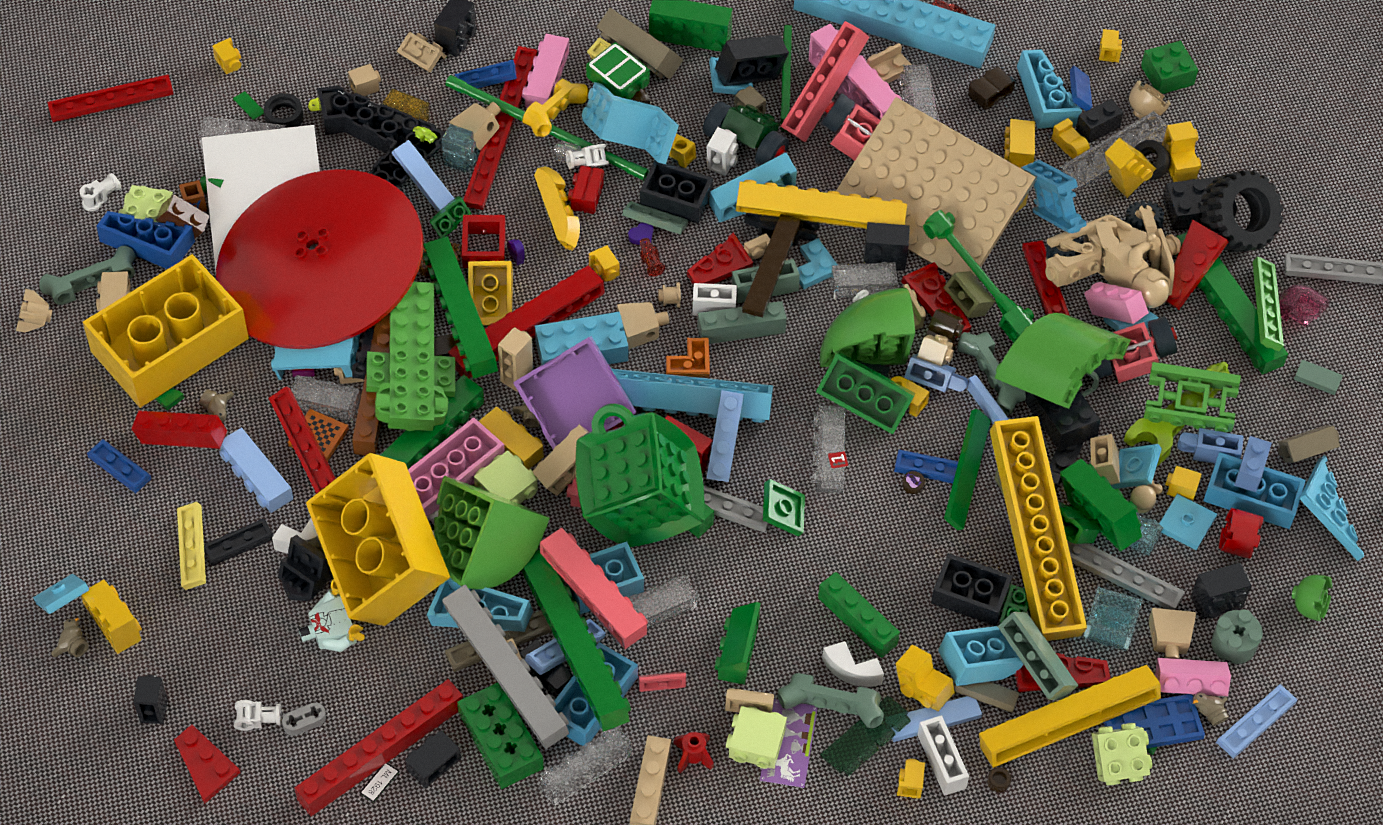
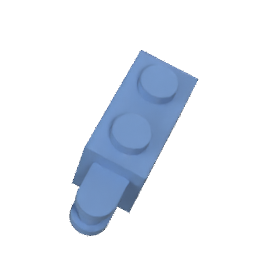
M917 354L910 358L904 378L942 392H946L949 388L959 392L967 388L968 379L955 374L956 368L946 364L943 366L936 365L918 358Z
M1199 428L1197 434L1182 433L1177 447L1180 451L1193 453V460L1215 464L1219 452L1240 459L1243 436Z

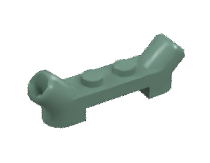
M120 246L111 259L76 270L63 277L51 274L43 275L39 282V288L43 294L52 296L55 304L63 305L76 300L74 293L97 285L98 281H101L102 272L128 271L129 279H131L135 274L132 264L136 259V255L132 248Z
M967 332L962 333L957 346L958 351L975 356L979 369L985 372L990 386L995 388L998 393L997 404L1006 415L1012 414L1015 405L1025 401L1026 395L1024 390L995 379L996 368L999 365L993 356L995 342L987 332L978 335Z
M796 673L792 675L790 684L780 688L777 693L779 703L784 709H790L805 703L814 705L817 708L836 710L839 713L854 714L861 718L867 728L879 726L884 719V713L879 707L881 695L869 688L859 686L855 694L815 685L814 676Z

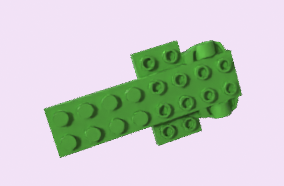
M413 282L403 299L390 312L389 353L367 351L366 392H377L375 398L377 420L388 423V428L433 431V426L443 424L446 419L448 397H455V357L434 356V283Z

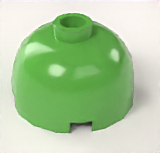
M1316 574L1306 576L1300 581L1298 586H1294L1292 599H1295V606L1304 617L1316 621H1321V618L1325 617L1331 600V596L1328 595V588L1332 589V579L1329 576Z

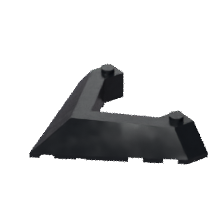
M338 85L317 88L321 121L325 135L346 132L386 153L372 166L369 174L385 179L397 188L410 176L392 155L393 150L409 140L427 162L455 136L454 132L449 130L445 132L437 129L436 125L413 118L412 115L382 103L380 105L370 101V98L357 93L354 95L344 91L343 87ZM420 126L430 129L436 134L437 139L433 143L425 140L421 142L418 137H415L416 134L413 128Z

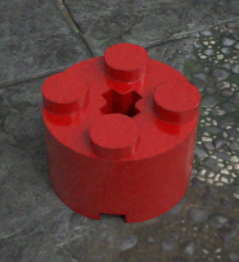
M1230 508L1225 518V521H1227L1225 528L1222 527L1219 549L1225 553L1250 559L1253 549L1257 548L1261 536L1257 535V532L1262 526L1263 517Z

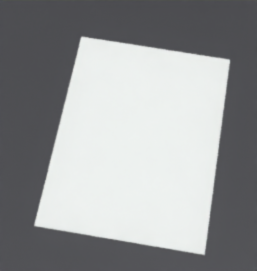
M314 125L202 137L215 271L220 249L229 230L253 202L274 187L288 180L320 171ZM215 178L224 181L221 188L210 183L208 179ZM313 244L309 250L315 249L318 244Z

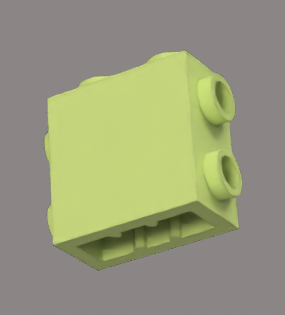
M132 185L129 193L125 195L124 207L119 210V213L133 215L136 219L141 220L151 218L154 219V222H157L156 218L161 205L173 195V192L165 189L159 190L146 186Z
M507 450L502 455H497L488 466L482 467L476 472L474 485L520 504L536 494L538 478L531 469L528 470L523 466L521 459L517 455L513 456Z
M741 706L739 714H735L732 727L735 728L733 735H728L726 748H729V758H733V760L739 763L748 762L756 764L763 769H775L786 730L787 717L777 712L768 713L760 711L752 706Z
M1126 723L1121 725L1122 729L1113 730L1112 726L1098 728L1099 732L1091 733L1099 781L1106 782V785L1120 784L1121 779L1129 778V782L1143 780V776L1150 775L1152 760L1150 755H1147L1146 745L1149 744V739L1143 727H1138L1135 723Z

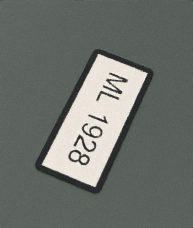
M389 763L384 764L359 793L371 802H375L400 771Z

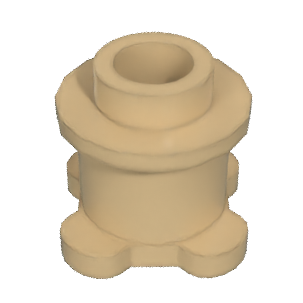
M676 282V287H665V285H662V289H658V301L663 302V306H666V304H677V308H680V282Z

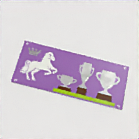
M774 699L772 712H777L787 717L786 730L775 769L762 768L760 781L804 788L817 707L799 704L793 708L784 709L779 700Z

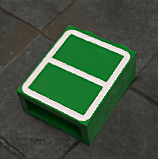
M614 42L586 64V77L593 83L603 84L614 96L630 100L637 91L644 89L649 84L650 69Z

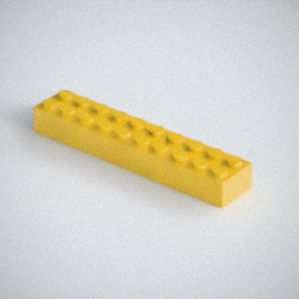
M1035 416L995 421L990 430V436L1031 619L1047 641L1081 637L1087 629L1039 418Z

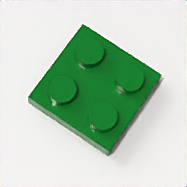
M771 479L764 482L763 521L796 536L803 534L805 495Z

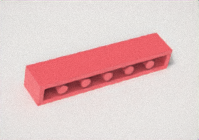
M846 21L843 23L780 127L803 142L807 141L823 115L824 110L870 38L867 34Z
M560 528L540 542V554L624 649L647 635L648 622L645 616L640 612H636L630 599L620 594L615 582L609 581L605 577L603 569L591 561L589 553L577 545L576 539L571 533L567 534L563 528Z

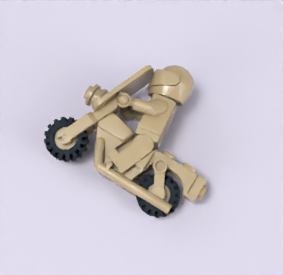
M1137 201L1134 202V205L1131 204L1127 208L1125 222L1113 215H1105L1086 223L1087 226L1081 228L1076 233L1065 231L1048 238L1046 249L1047 268L1045 273L1050 281L1057 287L1098 272L1111 285L1141 291L1146 307L1156 308L1164 304L1168 295H1172L1174 281L1172 255L1180 252L1181 242L1172 234L1164 236L1162 230L1164 211H1162L1161 207L1158 208V204L1152 205L1150 201H1148V204L1145 201H1141V204H1139ZM1147 254H1148L1149 260L1151 261V266H1150V267H1149V265L1143 260V259H1146V258H1147Z

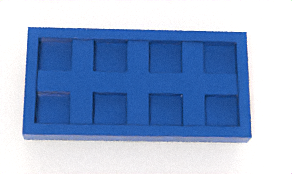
M1192 694L1162 698L1103 722L1105 727L1112 726L1113 730L1122 729L1121 725L1126 723H1135L1136 726L1143 727L1149 739V744L1146 745V748L1202 740L1205 736L1196 705L1193 704Z

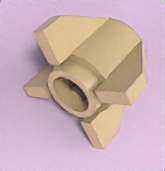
M25 289L23 300L28 302L22 301L19 318L24 319V321L18 319L16 331L24 333L45 326V322L50 323L52 315L49 304L34 290Z

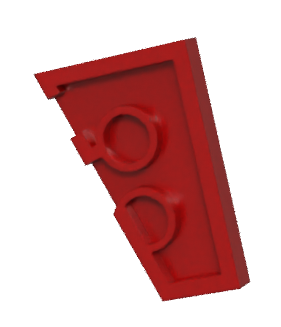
M733 232L723 244H718L712 253L704 256L689 268L687 276L693 286L694 283L714 284L731 277L732 271L752 268L753 262Z
M192 724L174 739L175 745L204 804L240 774V769Z

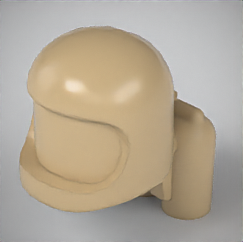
M1152 481V484L1139 485L1133 489L1130 501L1135 504L1138 513H1146L1154 507L1156 495L1162 494L1163 487L1160 484H1154V481Z

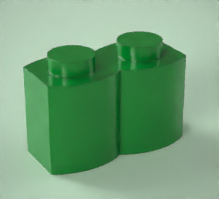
M1059 506L1066 539L1074 544L1094 543L1100 531L1098 525L1093 520L1084 518L1082 512L1076 507Z

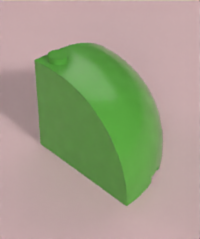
M897 288L876 292L846 307L834 319L824 336L820 350V367H829L838 351L864 363L906 365L915 336L914 314L909 290L907 288Z
M444 476L436 502L440 506L438 517H434V535L449 575L454 582L460 586L466 585L470 589L492 588L514 577L530 561L541 542L550 518L491 492Z

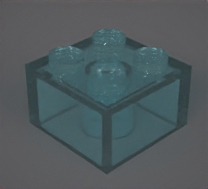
M1098 587L1083 638L1128 651L1142 599Z

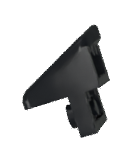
M295 535L290 538L287 557L281 559L278 578L282 580V586L290 600L309 601L325 587V584L333 575L324 551Z

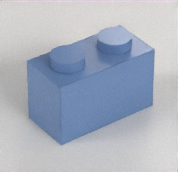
M1252 436L1249 437L1234 486L1253 492L1257 491L1272 444L1271 442Z

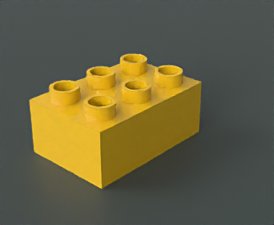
M193 254L83 321L91 352L140 408L249 339L243 309Z
M369 453L306 502L349 619L386 626L451 578L404 462Z

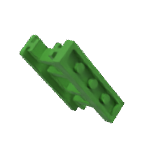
M1152 362L1149 385L1159 386L1157 401H1146L1145 419L1154 423L1161 421L1170 422L1174 426L1189 425L1195 429L1209 428L1219 432H1232L1235 413L1224 412L1226 397L1237 398L1241 375ZM1165 381L1178 382L1177 392L1164 390ZM1209 388L1222 389L1221 399L1208 397ZM1182 390L1203 393L1202 407L1180 405ZM1163 399L1175 401L1174 411L1161 409ZM1207 406L1218 407V417L1205 416Z

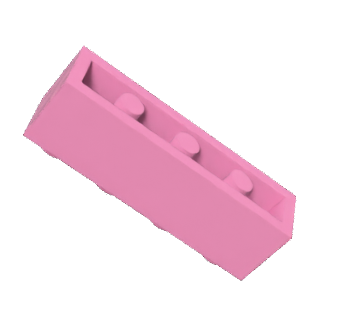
M546 34L544 40L540 41L538 46L539 54L533 60L534 69L529 71L528 86H524L522 98L525 99V107L528 108L535 101L543 105L553 96L555 84L560 80L569 54V38Z

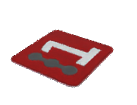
M844 451L828 454L832 469L848 466Z

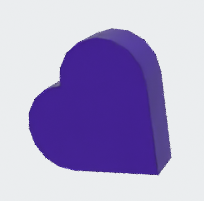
M641 222L638 227H633L629 230V242L637 245L651 246L653 225Z
M515 239L507 241L508 251L516 265L523 264L525 250L522 242Z

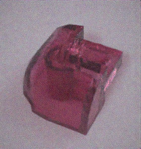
M1292 285L1279 296L1280 315L1286 321L1291 317L1307 327L1314 318L1317 319L1328 307L1330 300L1311 287Z

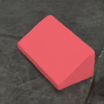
M673 672L638 676L639 691L686 687V673Z

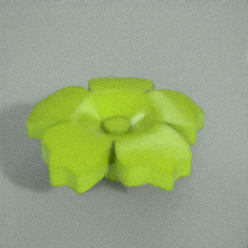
M420 126L413 128L416 134L415 137H418L421 142L425 140L433 143L437 139L436 134L430 129Z

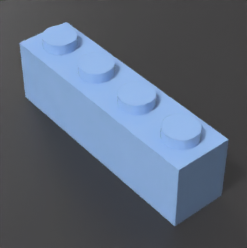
M721 391L707 479L729 482L744 394Z
M242 427L224 438L221 450L219 451L220 456L225 462H230L231 468L238 478L240 476L243 478L247 490L250 493L254 492L256 494V499L262 508L266 507L272 513L293 500L289 484Z

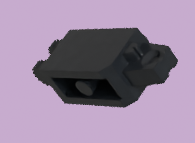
M746 213L744 223L759 228L758 234L760 236L767 234L771 239L779 217ZM801 220L792 245L798 246L800 239L806 241L816 240L817 233L814 231L819 230L820 223Z

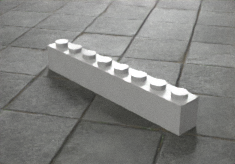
M463 585L442 599L450 616L543 747L547 749L569 734L566 726L569 724L567 718L562 712L557 713L554 709L556 703L549 694L545 696L541 691L544 687L536 676L531 677L529 674L531 669L524 659H518L516 647L511 641L507 643L503 638L506 634L499 624H493L491 621L493 616L488 608L480 606L479 602L481 599L474 589L470 591L466 585Z

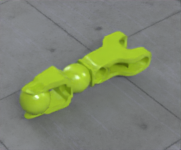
M1225 361L1212 364L1206 368L1209 371L1230 374L1228 364ZM1209 388L1208 397L1214 398L1218 391L1222 389ZM1194 391L1182 392L1180 405L1201 408L1203 393ZM1175 401L1165 409L1174 411ZM1141 418L1128 429L1124 442L1129 446H1134L1140 441H1147L1152 445L1159 444L1162 448L1157 466H1159L1170 456L1173 437L1185 425L1174 426L1170 422L1164 421L1154 423L1148 419Z

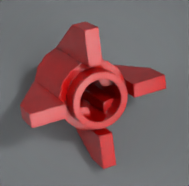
M690 732L686 735L675 737L673 744L682 750V758L677 767L678 772L682 773L688 766V763L696 764L701 761V764L710 770L714 767V762L706 750V743L710 740V735L707 733Z

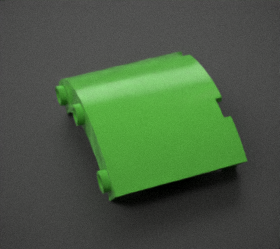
M1063 313L1048 314L1024 329L1023 333L1009 349L1003 361L997 366L995 379L1069 409L1075 395L1082 386V381L1080 380L1086 373L1091 374L1101 365V360H1123L1131 339Z

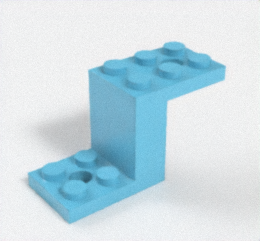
M594 82L593 88L588 93L589 101L587 107H584L582 112V121L600 139L644 149L658 163L666 164L679 125L660 107L614 96L603 84Z

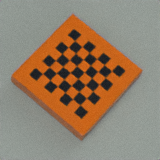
M309 409L305 419L328 462L346 435L349 427L347 424ZM289 440V441H288V446L293 448V446H292V444H291V442H290V440Z

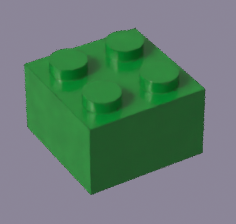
M1181 40L1144 51L1141 67L1153 88L1161 94L1195 84L1198 68Z

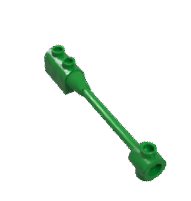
M942 210L934 212L923 225L925 234L930 239L935 237L939 240L947 239L993 295L1003 314L998 325L1014 343L1023 333L1024 329L1034 323L1032 320L1034 319L1032 310L1029 308L1023 309L1021 306H1018L995 286L954 236L955 217L950 212L945 214Z

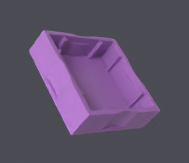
M592 336L513 382L528 409L538 419L542 432L552 449L560 444L569 435L570 431L579 424L589 432L592 431L593 416L604 405L619 404L629 409L632 414L637 412ZM616 416L608 417L604 422L605 431L622 422V420Z

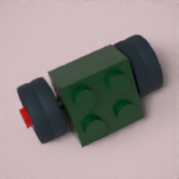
M718 102L712 107L704 121L703 133L712 138L717 127L732 131L736 134L737 140L751 148H758L755 161L759 165L787 153L789 147V139L777 132L780 124L774 121L775 118L769 114L757 112L758 109L750 104L731 107L724 102Z

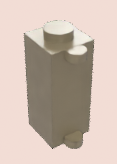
M1334 425L1321 426L1278 441V453L1283 457L1284 462L1294 463L1340 447L1339 433Z

